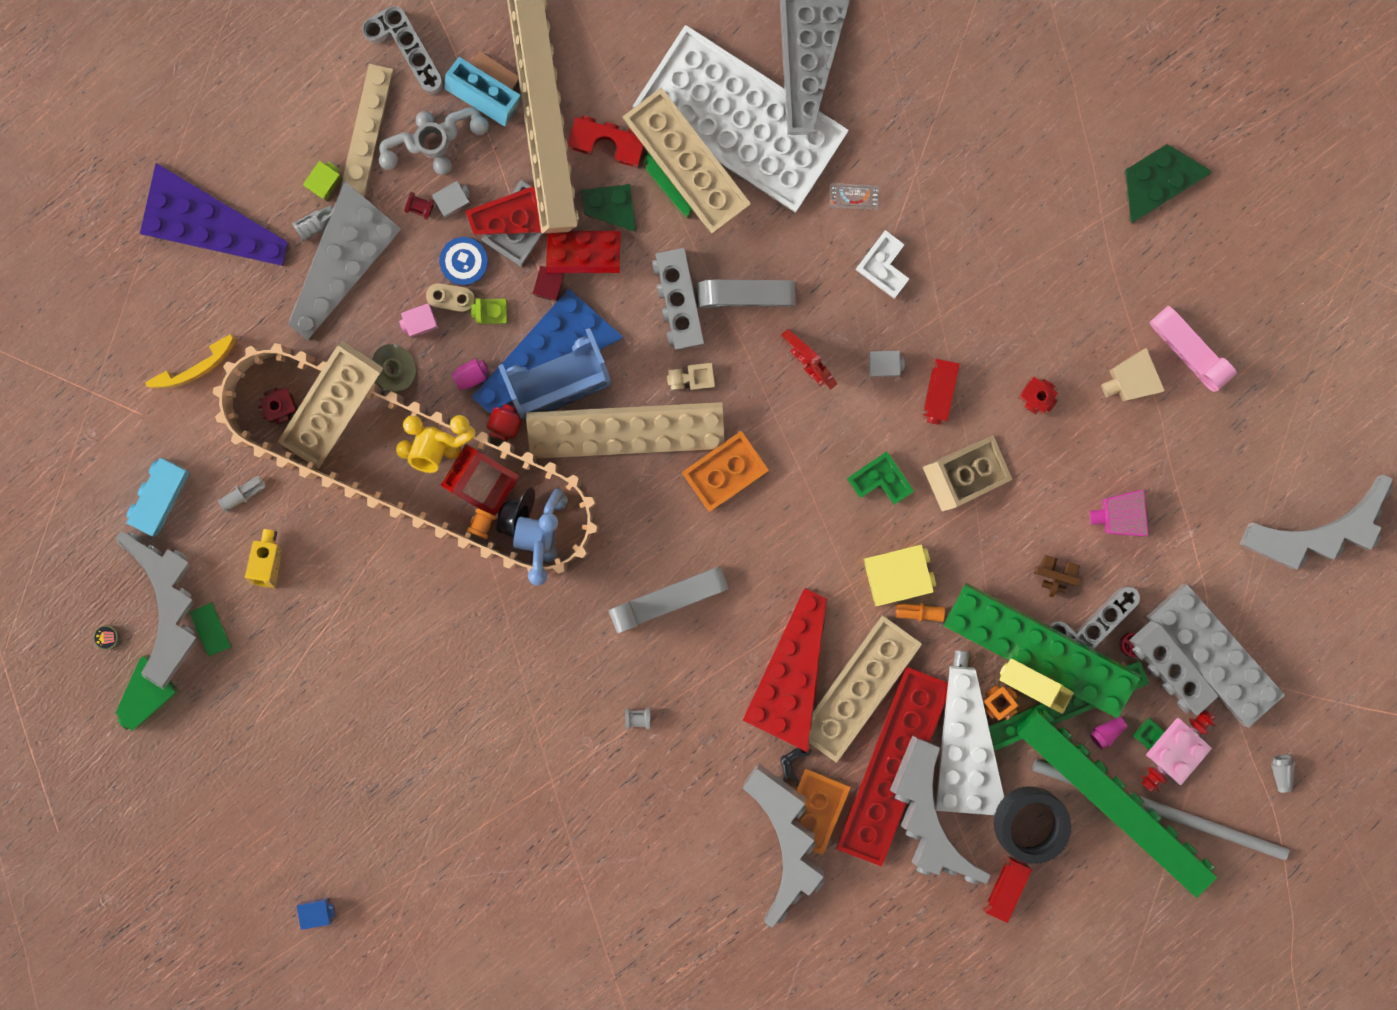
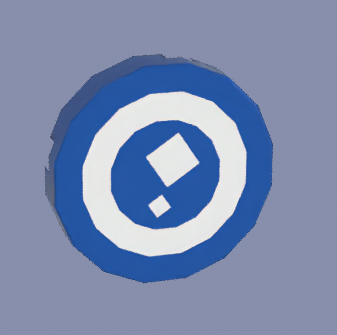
M459 237L446 243L441 251L439 263L441 271L448 280L454 284L466 286L479 281L487 271L488 257L485 249L479 242L473 238Z

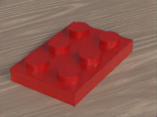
M621 231L548 233L546 273H620Z

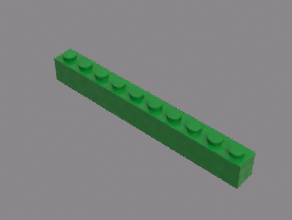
M1036 708L1016 728L1018 735L1193 896L1198 898L1217 879L1214 872L1216 867L1207 858L1202 860L1196 855L1198 851L1191 843L1187 841L1184 844L1178 838L1180 834L1171 825L1166 827L1160 822L1162 817L1154 809L1151 808L1148 811L1142 805L1144 803L1143 799L1135 792L1130 794L1125 789L1127 785L1118 776L1114 778L1107 773L1108 767L1099 759L1095 762L1089 756L1091 752L1082 743L1077 745L1072 741L1073 735L1065 727L1062 726L1059 729L1053 723L1055 719L1046 710L1041 712Z

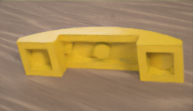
M229 334L209 346L214 354L175 377L170 371L166 370L145 383L147 387L162 389L177 387L195 381L217 367L232 350L237 340L235 336Z

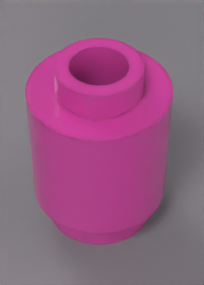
M474 358L456 368V371L451 375L460 391L465 388L468 390L487 380L486 374L489 373V369L484 360L479 361L477 358Z

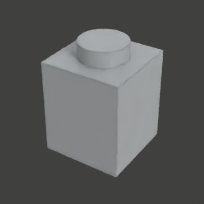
M458 181L432 195L446 219L471 206L468 199L472 195L466 185L460 186Z
M872 351L868 353L869 378L900 376V371H904V356H900L899 351Z

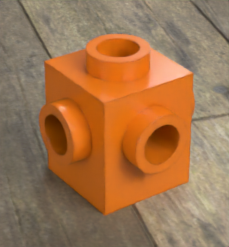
M995 685L985 693L987 698L984 700L986 704L984 709L992 719L996 716L998 720H1001L1003 717L1005 720H1008L1018 712L1015 708L1019 705L1016 701L1019 696L1011 686L1006 689L1004 685L1000 688ZM1000 697L1005 698L1006 705L999 706L997 699Z

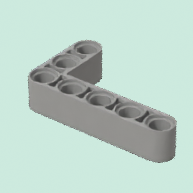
M719 566L611 608L608 612L616 632L620 633L653 618L728 590L730 587L722 567Z

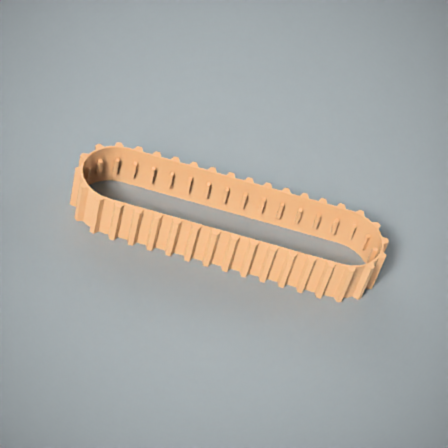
M274 343L271 350H260L253 346L247 347L245 357L239 359L235 364L225 363L223 367L227 374L223 379L222 386L214 387L213 394L220 398L219 405L221 409L215 418L218 423L226 424L233 433L231 442L235 445L243 447L253 446L254 455L259 458L270 460L275 456L277 457V466L292 470L295 466H298L299 475L304 478L315 479L317 476L322 477V486L337 489L339 486L345 487V496L349 498L359 499L363 495L367 497V506L371 508L381 509L384 505L390 507V516L403 519L408 515L413 518V526L416 528L425 529L428 525L435 527V536L447 539L450 535L458 538V546L461 548H470L472 545L480 547L481 556L486 559L498 555L504 558L503 566L511 569L518 564L527 567L528 573L533 568V564H527L516 559L518 555L516 552H511L510 556L494 549L495 543L489 542L488 546L471 539L473 534L470 532H466L464 536L450 530L451 523L444 522L441 526L428 520L429 514L426 512H421L420 516L404 509L406 503L399 502L398 505H394L383 500L384 494L381 492H376L375 496L360 489L361 483L354 482L353 485H349L338 480V473L331 472L330 476L315 469L316 463L309 462L308 465H304L293 460L295 454L286 452L284 456L271 450L273 444L264 442L263 445H260L250 439L252 434L249 431L241 430L236 419H239L238 414L234 413L233 397L236 398L235 388L240 378H244L246 375L244 372L255 363L258 365L263 364V359L276 357L277 361L285 362V357L300 361L298 365L300 369L306 371L309 365L322 371L327 362L323 361L320 365L315 366V357L302 351L296 356H292L290 348ZM376 384L372 385L365 396L373 401L376 395L390 401L388 405L390 409L395 410L397 405L412 411L411 416L419 417L421 415L434 421L433 427L439 430L442 425L451 429L450 425H448L447 416L437 411L431 417L427 416L426 407L417 402H413L407 407L404 405V397L392 391L386 397L382 396V388ZM484 432L474 437L473 439L480 442L478 448L484 450L486 445L502 451L501 458L507 460L508 455L525 462L523 468L529 470L531 465L547 471L545 478L551 480L554 474L569 482L566 486L568 490L571 491L574 487L579 492L584 501L579 503L581 508L586 507L588 514L587 525L582 524V529L587 530L580 547L577 544L572 547L576 552L567 560L562 562L559 557L554 559L556 565L543 568L545 570L553 568L560 574L567 571V563L576 557L586 558L589 554L586 544L591 534L598 533L599 526L593 523L591 511L597 504L596 500L593 497H586L579 488L581 479L575 475L568 478L560 475L559 466L551 462L545 467L538 465L536 456L529 452H526L522 457L514 454L515 446L504 442L497 447L492 444V436Z

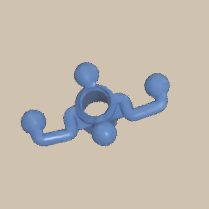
M556 488L552 492L545 505L544 513L539 520L519 517L517 521L513 546L516 549L534 552L533 568L528 573V579L535 586H540L547 580V572L543 568V562L551 563L555 561L554 559L558 555L557 549L553 545L556 528L558 527V519L553 512L554 509L563 510L568 505V498L561 488Z

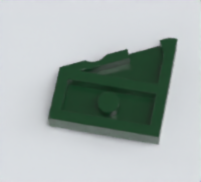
M630 184L582 190L584 213L586 216L625 228L631 232L636 231Z

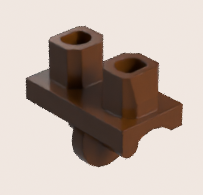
M1044 555L1040 565L1035 567L1034 574L1053 579L1052 582L1043 580L1041 587L1049 589L1048 596L1054 597L1056 592L1065 594L1067 589L1066 586L1059 585V581L1079 586L1081 579H1078L1080 565L1066 561L1062 574L1054 571L1058 558Z

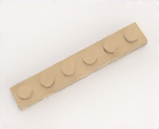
M373 64L368 66L341 184L342 188L344 181L347 182L364 198L394 72L391 68Z

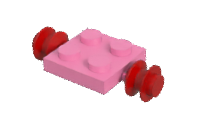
M1204 709L1196 719L1189 718L1191 728L1177 718L1146 754L1158 767L1157 769L1147 767L1149 774L1146 777L1140 776L1143 779L1141 784L1151 793L1154 790L1160 792L1158 785L1160 783H1167L1164 775L1168 774L1175 782L1182 785L1212 749L1198 735L1199 733L1209 734L1207 727L1209 725L1216 726L1213 722L1215 717Z

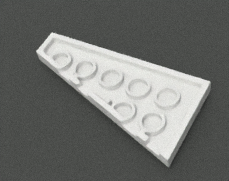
M950 666L935 810L994 815L998 804L1004 798L977 673L975 668Z

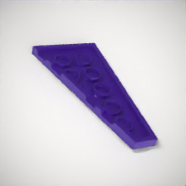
M155 164L140 230L141 235L284 266L289 244L287 241L159 164Z

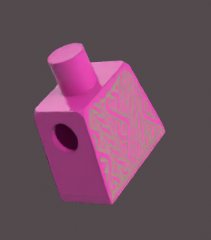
M1136 490L1102 499V509L1089 511L1090 524H1104L1106 534L1148 536L1144 490Z

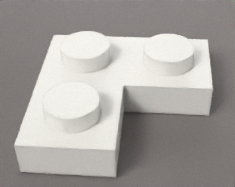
M885 230L858 265L856 271L895 299L909 278L890 265L904 244Z

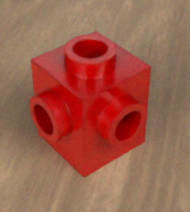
M1034 376L1028 381L1017 398L1026 403L1025 409L1036 415L1037 413L1043 414L1045 411L1051 412L1058 402L1055 399L1058 393L1054 390L1055 386L1046 379L1040 381ZM1037 393L1042 395V400L1037 398Z

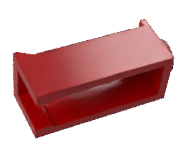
M934 359L935 367L932 368L923 411H926V414H922V417L927 418V423L941 425V421H948L960 363Z
M1009 857L1006 858L1009 861L1008 864H1004L988 898V906L983 908L985 913L1006 923L1009 922L1032 872V869L1027 866L1028 863Z

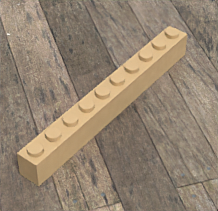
M507 0L541 233L569 232L577 227L578 212L574 209L575 190L570 182L571 164L567 162L566 152L568 150V143L563 135L564 117L560 114L561 95L556 87L557 69L553 67L552 57L554 55V48L549 40L550 22L546 19L545 13L547 1Z

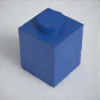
M329 897L300 902L296 906L301 930L330 925L333 922V918L336 917L334 903H330Z

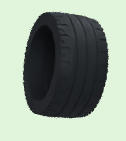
M1027 786L1011 791L1000 801L994 814V831L1000 845L1011 856L1025 863L1041 864L1054 859L1065 849L1071 836V819L1066 807L1056 796L1042 788ZM1030 803L1047 805L1053 813V827L1049 836L1043 842L1032 847L1018 845L1011 836V824L1016 813Z

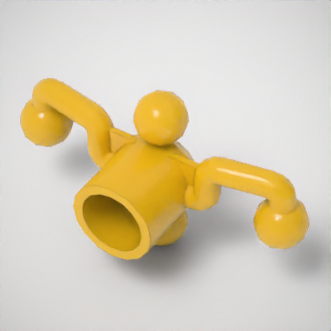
M414 415L408 416L403 422L404 430L410 435H416L413 443L408 440L399 442L396 446V452L400 458L408 459V463L413 468L425 473H434L439 469L443 454L446 458L456 459L461 453V446L472 440L476 432L470 426L469 420L463 415H456L450 422L451 430L458 434V437H453L435 427H424L419 417Z

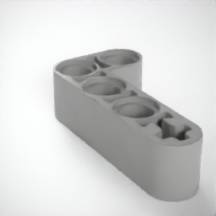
M388 7L364 22L362 32L370 43L380 44L391 37L394 38L418 82L427 94L437 95L442 91L444 86L443 80L400 7ZM399 14L402 16L401 21L396 25L391 24V16ZM378 26L381 28L380 33L374 37L369 36L370 28ZM411 35L414 37L412 44L408 46L403 45V37ZM416 57H425V64L420 67L414 66L413 63ZM429 72L432 79L435 80L436 85L434 87L428 85L429 82L424 75L425 73Z
M705 280L697 283V308L796 306L795 281Z
M1132 587L1119 588L1076 632L1064 622L1053 621L1048 626L1054 628L1060 625L1064 629L1065 635L1094 649L1138 605L1140 595ZM1123 593H1131L1129 597L1130 603L1124 602L1119 607L1113 604L1114 601L1120 604L1124 600ZM1108 608H1112L1115 611V618L1111 622L1106 621L1104 618V613ZM1094 625L1098 629V635L1096 638L1090 639L1087 636V629Z

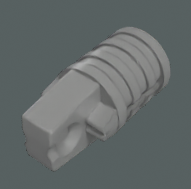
M331 205L311 212V214L292 223L303 242L325 230L333 212Z

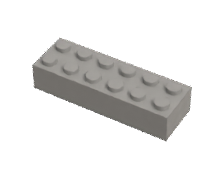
M1181 584L1146 615L1149 621L1161 625L1218 694L1217 698L1242 726L1249 728L1285 696L1188 585Z

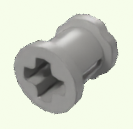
M646 707L645 710L625 708L626 730H629L630 727H646V729H650V707Z

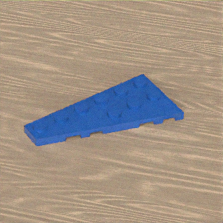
M568 289L501 364H503L506 372L508 368L515 365L526 367L527 371L573 352L572 347L575 345V341L582 337H588L586 333L588 328L591 329L600 351L619 341L623 336ZM499 367L472 396L490 414L493 408H501L504 404L512 402Z

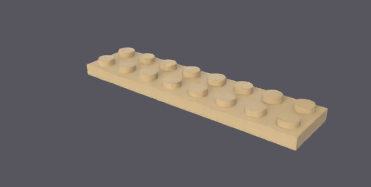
M722 402L526 413L529 452L535 455L536 459L716 449L724 443Z

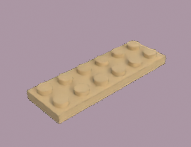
M662 87L622 117L711 234L715 233L751 205Z
M341 340L278 440V443L307 462L316 463V467L319 469L380 375L383 367Z
M882 615L813 710L812 730H810L809 743L837 763L922 643Z

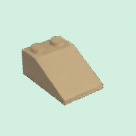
M993 435L923 466L942 511L956 508L1013 480Z

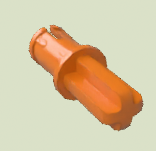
M898 603L895 614L898 618L918 619V622L922 620L943 622L945 607L925 606L923 603H920V605Z

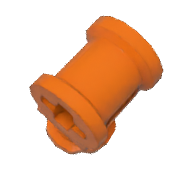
M476 508V515L471 518L470 528L467 529V532L488 539L487 533L491 528V522L496 520V516Z

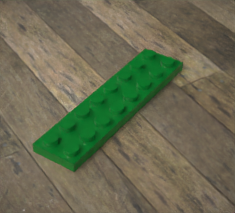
M965 583L943 625L1008 661L1013 659L1074 692V696L1116 718L1119 717L1141 678L1139 673L968 583Z

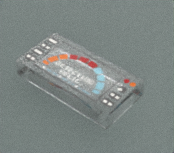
M831 183L829 208L878 211L880 185Z

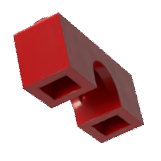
M582 115L581 119L575 117L568 141V149L592 156L594 147L599 141L609 140L617 147L614 158L616 163L639 168L644 146L631 129H628V132L619 130V126L613 123L605 122V125L595 123L596 119Z

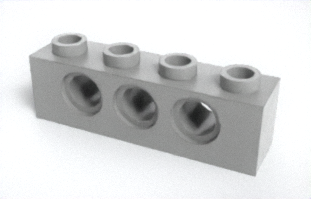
M680 248L656 253L657 260H653L652 264L655 275L660 274L661 284H657L659 298H665L666 307L662 308L664 322H670L671 331L667 332L669 346H674L675 351L703 346L704 341L685 249ZM670 270H675L679 273L680 277L678 281L671 283L666 280V273ZM674 294H681L684 297L685 301L681 306L671 304L670 299ZM686 318L690 323L689 327L686 330L677 329L675 326L677 319Z
M1150 621L1129 640L1134 645L1133 652L1141 660L1145 659L1149 663L1148 670L1156 678L1160 677L1163 680V688L1171 696L1174 694L1178 698L1177 704L1185 713L1191 712L1198 716L1218 697V694L1160 624ZM1160 647L1161 652L1159 656L1155 657L1154 652L1156 648ZM1175 665V672L1169 675L1170 667ZM1190 682V689L1184 693V686Z

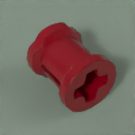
M411 192L404 212L407 214L412 212L428 220L435 201L415 196L414 192Z

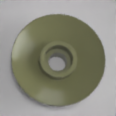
M386 344L379 347L373 353L371 360L383 367L375 381L379 387L389 392H400L412 384L416 368L411 354L405 348L396 344ZM387 366L392 369L391 374L387 371Z

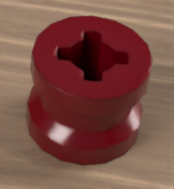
M1126 633L1120 639V649L1127 656L1138 657L1132 650L1134 645L1129 641L1137 633Z

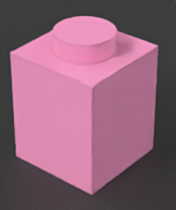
M429 303L401 313L403 319L399 320L403 333H408L411 338L439 328Z

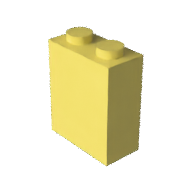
M922 545L863 559L875 606L932 593V587L936 586L933 572H928L926 564L930 563L927 548L923 549Z
M1010 659L1009 663H1005L1000 672V681L1061 714L1064 713L1074 692L1013 659Z

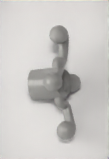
M472 107L449 114L445 122L441 124L434 123V116L429 111H421L415 119L416 125L419 127L415 134L411 135L407 132H401L381 142L379 147L381 153L379 164L386 170L395 168L398 163V157L389 148L405 142L407 149L411 153L421 152L426 157L435 159L433 162L434 171L439 175H446L452 169V162L444 154L449 148V141L453 140L457 135L455 122L471 117L470 130L475 135H483L488 130V121L480 116L478 110ZM431 133H437L443 138L441 145L435 150H427L424 147V139Z

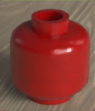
M506 404L502 408H493L486 425L490 431L489 435L505 442L508 439L515 438L522 422L521 417L516 414L517 409Z

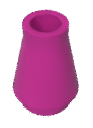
M1119 716L1093 728L1090 737L1099 749L1109 748L1119 735L1127 729V724Z

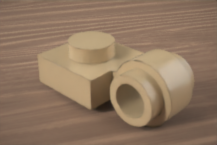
M712 363L688 365V374L683 373V369L669 370V375L667 376V383L670 385L671 390L684 389L687 382L690 383V390L715 387Z

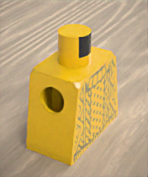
M263 529L261 541H253L245 573V579L251 585L274 589L276 587L281 558V548L275 544L277 531ZM265 553H269L266 558H262Z

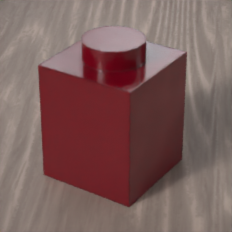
M540 265L532 294L539 298L557 302L565 273H546V267Z

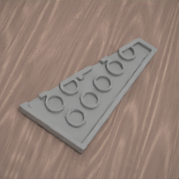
M780 0L787 135L812 134L850 0Z
M345 181L288 322V325L306 340L311 337L401 230L400 227Z

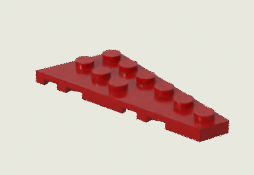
M804 588L742 721L809 752L813 706L815 705L819 674V657L822 650L821 641L828 599Z

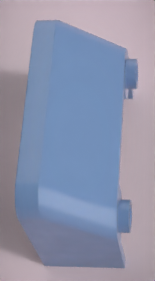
M590 328L586 329L588 337H582L575 341V345L572 347L573 352L527 371L526 367L515 365L508 368L506 372L503 364L498 366L522 420L526 421V413L553 411L604 390L611 385L612 382L605 362Z

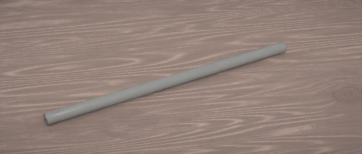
M1038 759L1035 760L1032 771L1073 785L1051 764ZM1141 797L1144 801L1142 805L1148 811L1151 808L1154 809L1161 817L1282 860L1288 858L1289 849Z

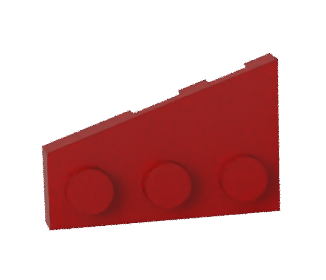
M534 186L465 211L474 235L541 233Z

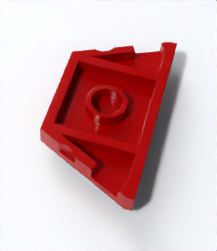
M789 329L781 334L782 338L791 347V354L798 362L802 363L804 371L812 380L814 379L820 387L824 384L829 390L837 385L836 380L828 368L821 363L822 359L816 352Z

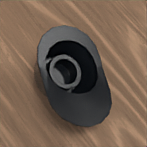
M532 487L524 492L520 500L508 501L499 511L497 532L513 537V541L518 518L530 517L535 501V490Z

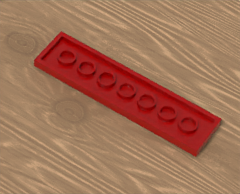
M905 667L836 846L837 850L882 867L906 805L905 802L895 798L896 794L890 788L912 736L930 743L947 699L948 682Z

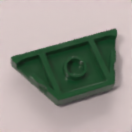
M1170 145L1162 146L1124 171L1130 223L1135 222L1212 172Z

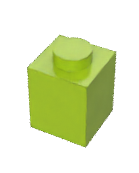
M319 161L303 185L327 201L342 180V176L338 174L340 169L329 161L326 164Z

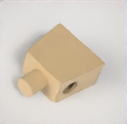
M1147 348L1112 368L1110 374L1113 380L1101 384L1104 395L1107 398L1119 393L1122 401L1165 391Z

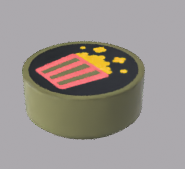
M100 626L94 632L93 640L100 649H112L119 642V633L113 626Z

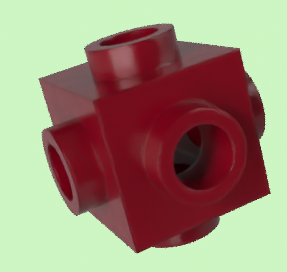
M277 388L264 392L265 397L259 399L261 405L258 406L262 418L264 420L267 419L271 423L276 422L277 425L289 421V416L295 414L298 410L293 395L288 388L280 391ZM279 403V408L275 410V405Z

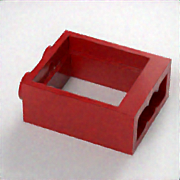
M465 444L440 486L480 510L495 516L503 506V502L509 492L515 487L519 475ZM481 460L502 472L484 503L462 492Z

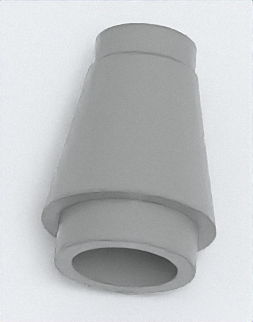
M1291 755L1274 756L1271 767L1278 792L1293 791L1295 771L1293 757Z

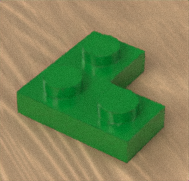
M887 451L846 478L859 498H862L880 485L892 504L895 505L914 492Z

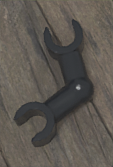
M796 747L781 757L780 762L784 773L782 780L785 783L788 778H793L796 787L798 786V779L793 774L791 763L801 756L806 757L810 755L812 749L809 752L803 753L800 751V748Z

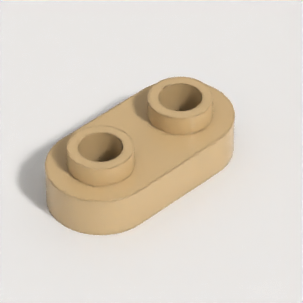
M437 283L431 285L426 292L428 303L438 309L468 312L471 310V305L475 304L474 294L465 287ZM437 291L443 294L440 300L434 298V294ZM460 295H465L467 298L463 304L458 302Z

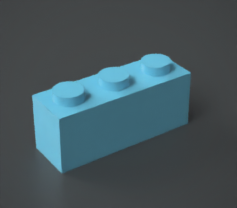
M458 57L445 75V90L503 126L507 125L518 110L520 94Z
M159 458L158 461L155 460L149 469L151 475L147 483L143 482L139 488L137 495L140 497L136 505L132 504L126 515L128 517L127 524L151 536H158L190 474V471L165 458Z

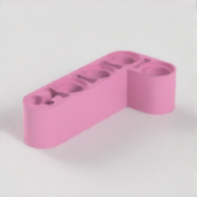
M1170 306L1164 308L1150 321V325L1211 391H1219L1237 374L1235 368L1226 359H1219Z

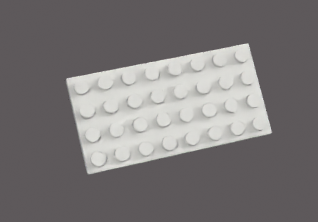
M686 25L632 106L633 108L662 87L723 167L795 213L849 131L818 111L811 135H787L784 88Z

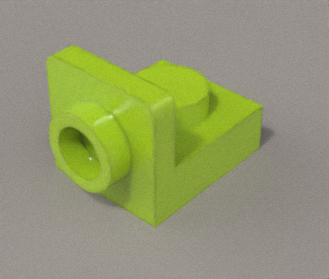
M476 298V304L471 305L472 319H476L478 325L507 324V299Z

